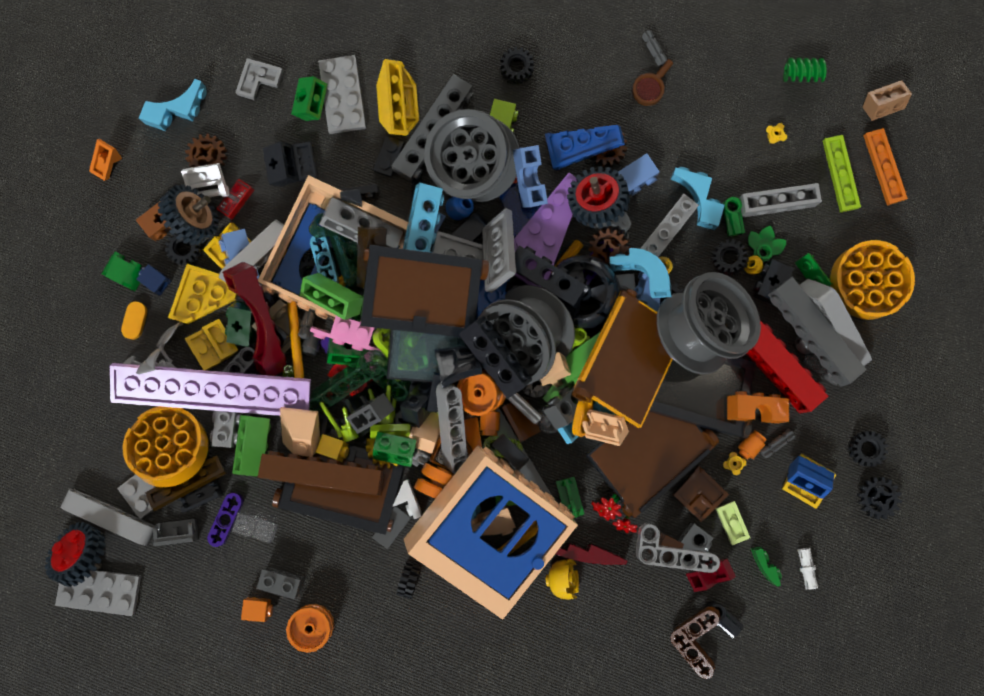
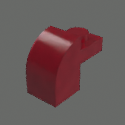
M728 559L720 560V566L715 572L691 570L686 574L694 592L708 590L719 582L730 581L736 577ZM712 560L704 564H712Z

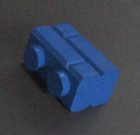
M798 456L790 464L787 482L821 499L833 489V472L801 456Z

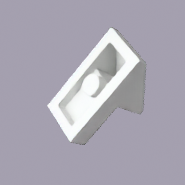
M408 479L403 481L393 507L407 501L409 505H406L409 516L417 519L423 514Z

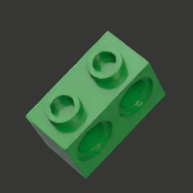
M377 432L372 459L411 467L417 440Z

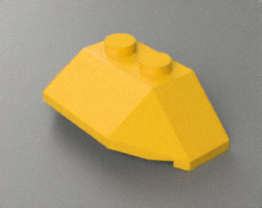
M385 59L383 60L376 85L379 122L389 134L406 136L419 121L416 84L409 72L404 68L403 62Z

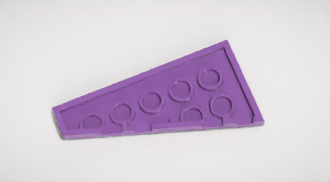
M571 173L565 176L547 198L548 204L542 205L514 238L515 252L519 245L523 248L528 246L536 251V256L540 258L545 256L550 259L554 266L573 215L568 203L567 194H569L568 188L571 187L570 183L572 180L575 182L577 180ZM530 262L527 268L529 270L535 269L537 262ZM548 271V272L545 273V275H544V279H545V280H548V277L550 276L551 271ZM517 273L514 275L526 285L537 286Z

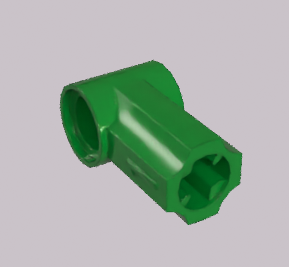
M730 197L722 203L724 204L722 214L725 219L727 235L736 236L744 234L741 200L737 197ZM728 203H732L735 206L734 211L728 209Z

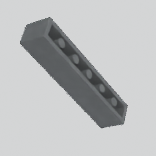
M793 277L784 281L768 294L772 304L778 307L784 319L790 322L796 334L805 341L808 349L817 356L820 364L829 371L834 382L839 384L840 387L851 384L867 370Z

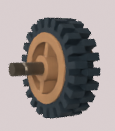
M181 184L180 186L172 187L160 198L158 213L163 214L160 216L161 221H166L164 224L165 228H171L169 232L172 235L176 233L178 240L183 237V242L186 244L190 242V245H200L216 233L218 229L217 224L219 223V220L216 219L218 215L212 212L215 210L214 206L208 205L211 202L209 196L202 193L198 195L197 189L194 188L191 191V186L187 185L185 187Z

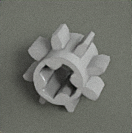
M415 448L412 464L416 467L419 463L424 465L425 462L429 461L430 453Z

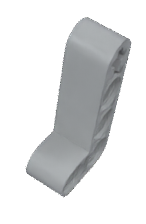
M644 523L639 527L636 556L642 563L709 573L718 570L720 560L716 555L707 551L660 546V532L655 525ZM651 527L654 534L651 538L647 539L644 536V531ZM649 548L651 550V557L643 559L642 551ZM666 551H670L672 554V558L668 562H664L662 559ZM691 554L692 562L685 565L683 562L684 556ZM699 559H701V560H709V559H711V560H712V564L706 565V564H704V563H702V562H699Z

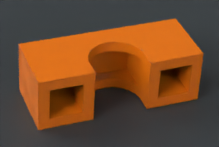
M739 391L735 392V395L727 396V420H754L755 410L758 408L761 413V422H789V399L781 398L779 394H771L769 397H764V393L747 395V392Z

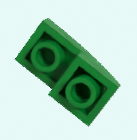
M760 547L751 548L754 560L765 578L771 584L777 587L781 586V572L776 566L772 564L767 565L769 562L767 552Z

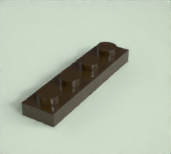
M216 455L206 460L200 470L184 483L172 487H155L145 492L151 509L156 511L227 473L220 458Z

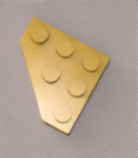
M187 264L168 318L190 324L237 300L238 295L228 290L227 284L219 278L218 273Z

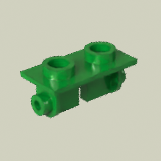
M808 253L795 262L806 279H811L827 286L832 284L830 282L831 279L826 276L813 258L814 255Z
M575 477L556 481L561 503L575 516L574 518L584 515Z

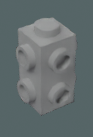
M213 412L212 422L214 423V430L210 433L212 446L236 448L240 415H242L240 412Z

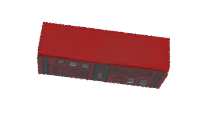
M238 179L229 191V196L223 199L217 210L233 220L254 192V189Z

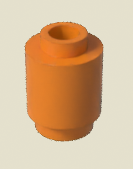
M495 409L480 416V430H482V435L497 436V431L500 429V412H496Z
M754 430L738 446L739 454L747 460L749 458L754 459L765 446L766 438Z

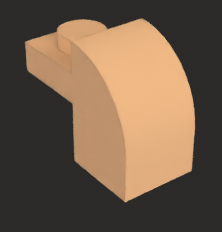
M560 352L556 353L551 370L540 379L542 386L552 384L557 388L563 385L562 378L571 375L564 355Z

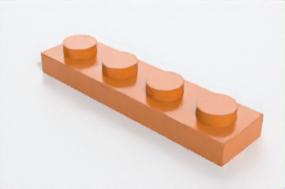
M884 128L865 133L863 136L887 206L907 200L908 198Z

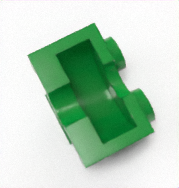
M114 252L101 274L136 291L140 284L136 279L139 276L142 265L133 260L128 263L124 261L125 256Z

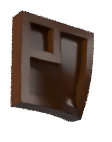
M699 465L696 466L687 479L673 493L701 522L729 495Z

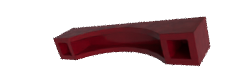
M241 262L223 271L228 290L241 297L249 306L254 316L257 327V342L253 360L258 374L275 376L288 369L285 362L286 356L280 347L281 341L274 330L275 323L270 318L268 312L270 308L263 297L264 290L257 279L258 272L253 265Z

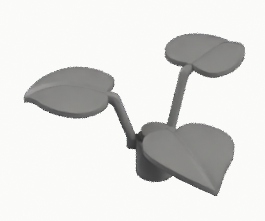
M179 322L167 329L156 345L159 348L154 350L143 363L135 361V356H131L122 364L140 365L136 371L137 375L155 371V366L176 368L171 364L173 360L164 351V346L176 328L183 325V323ZM161 351L166 361L161 360L159 363H156V359Z

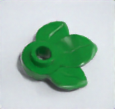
M771 226L764 228L759 234L751 231L748 236L749 246L754 250L753 255L760 257L763 262H767L774 255H779L786 246L785 239H775ZM760 250L765 251V256L760 255Z

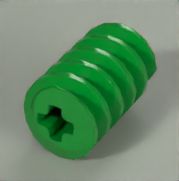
M789 58L784 67V82H787L790 76L791 82H794L796 77H798L799 82H802L804 77L806 82H810L811 77H813V81L817 83L820 77L821 83H823L827 73L826 62L823 58L818 59V61L816 58L811 60L809 58H804L803 60L801 58Z

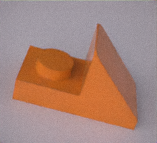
M97 139L89 172L104 181L108 180L113 163L122 160V157L114 147L101 139Z

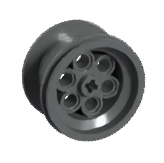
M473 109L458 110L441 118L431 129L424 149L425 165L431 179L445 193L457 198L472 199L473 202H485L502 195L516 179L513 150L519 149V144L509 127L488 113ZM481 134H484L485 140L482 143H479V136ZM466 136L465 143L460 145L461 139ZM494 150L495 156L493 159L489 160L488 154L490 151ZM454 153H457V160L453 162ZM468 153H472L474 155L473 158H470ZM482 168H485L486 174L481 178L479 172ZM466 169L467 176L462 179L461 172Z
M708 272L693 278L686 285L683 293L672 294V297H666L660 304L657 312V329L664 349L675 362L697 374L714 373L723 366L726 358L735 359L744 356L756 345L760 336V318L752 298L738 282L722 273Z
M534 285L517 286L505 294V299L488 305L477 318L478 320L484 316L492 323L493 329L504 339L508 349L516 355L521 366L529 372L532 379L529 384L546 376L554 364L556 353L560 352L566 358L574 344L575 330L569 311L557 296L542 287Z

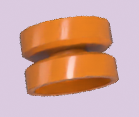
M482 368V374L461 379L457 385V388L462 393L463 410L471 415L481 416L499 408L506 398L485 368Z
M425 462L421 472L431 480L418 478L414 488L436 499L454 474L440 466L436 467Z
M305 605L297 610L288 620L286 627L287 638L290 644L298 651L306 653L315 652L322 648L332 636L334 619L330 611L322 605Z

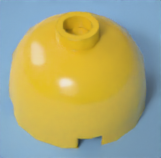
M573 559L555 562L550 568L549 574L546 575L547 587L550 586L551 592L560 599H576L577 596L574 594L579 592L578 570L574 571L573 565H576Z

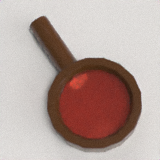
M667 59L656 74L645 73L635 80L632 94L639 104L652 106L661 100L665 87L661 79L673 65L670 59Z

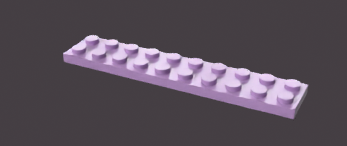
M112 363L110 365V396L113 403L279 416L281 407L310 410L311 379L156 366L155 371L137 375L136 371L140 365Z

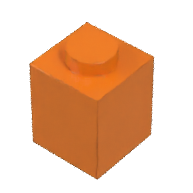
M247 597L243 600L241 620L265 622L272 616L273 605H271V599Z

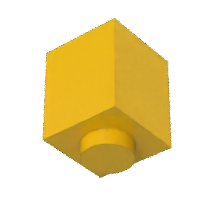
M322 434L316 453L343 462V459L348 456L349 444Z

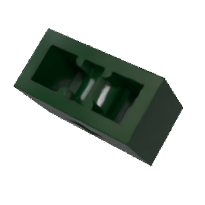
M235 301L226 310V317H228V324L225 328L226 342L249 347L256 340V330L252 327L255 319L246 302Z

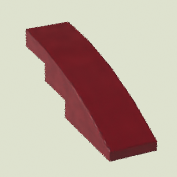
M569 542L566 549L560 547L555 553L559 556L585 563L603 565L627 564L626 559L589 543L587 550Z

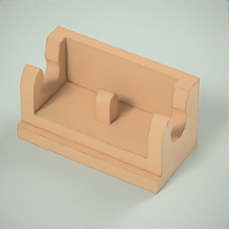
M589 409L587 412L589 423L583 421L586 438L617 446L622 444L629 432L624 417Z

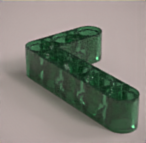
M370 350L314 389L310 398L309 409L322 413L324 411L320 406V402H323L328 409L371 379L386 392L387 385H390L391 397L395 400L403 401L409 394L411 381L386 379L388 358L379 350Z

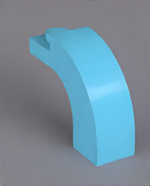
M629 248V256L617 254L614 257H610V266L613 271L637 270L646 274L649 278L652 298L672 297L668 271L663 262L651 252L643 249Z

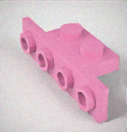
M336 316L331 332L313 326L310 329V332L314 333V337L320 339L329 337L336 344L344 345V343L352 345L351 348L363 351V349L371 350L370 354L382 357L383 354L377 346L369 344L374 327L360 326V321L350 318L344 320Z

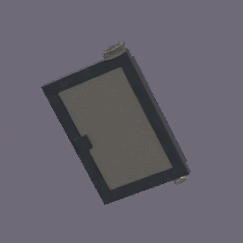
M726 358L723 366L716 372L697 374L683 368L672 360L649 412L724 434L748 438L752 431V421L727 420V396L735 395V392L739 391L747 392V395H750L756 363L742 358Z

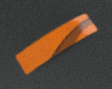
M477 417L464 420L468 456L478 445L482 447Z

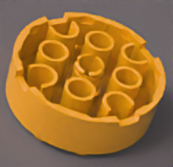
M880 240L864 241L846 250L837 258L830 273V282L832 283L830 287L839 294L848 313L856 318L866 320L878 319L897 312L908 302L915 285L914 270L908 257H905L895 245ZM870 276L874 279V283L869 279Z
M154 407L137 417L138 420L131 429L128 428L123 441L124 460L132 472L150 485L172 487L182 484L192 478L205 462L208 453L207 433L199 421L183 408Z

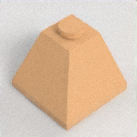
M281 407L280 417L283 444L292 454L313 457L320 442L318 411Z

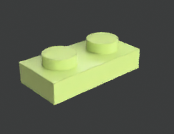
M735 501L715 508L731 545L750 538Z

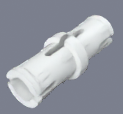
M811 548L798 549L801 562L800 572L803 573L805 589L818 588L815 576L816 565L812 561Z

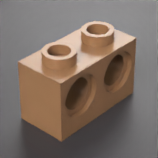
M901 80L868 92L862 108L873 121L905 109L912 93Z

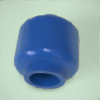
M451 197L446 202V212L453 220L459 221L470 216L474 209L472 199Z

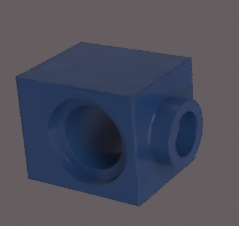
M149 264L139 271V276L136 279L160 296L172 282V280Z

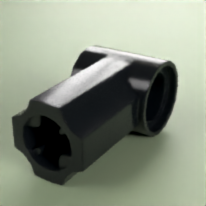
M716 601L708 602L705 608L719 607L720 619L717 625L731 638L738 636L744 625ZM709 614L707 615V617L712 618L714 620L715 616H710Z

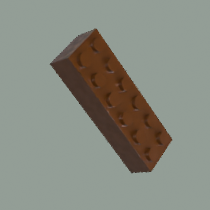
M268 451V454L261 455L258 478L381 496L385 473L380 470L379 466L367 465L366 468H361V465L347 462L346 466L342 465V462L327 459V463L322 462L323 459L308 456L307 460H304L303 456L288 454V457H284V454L275 451Z

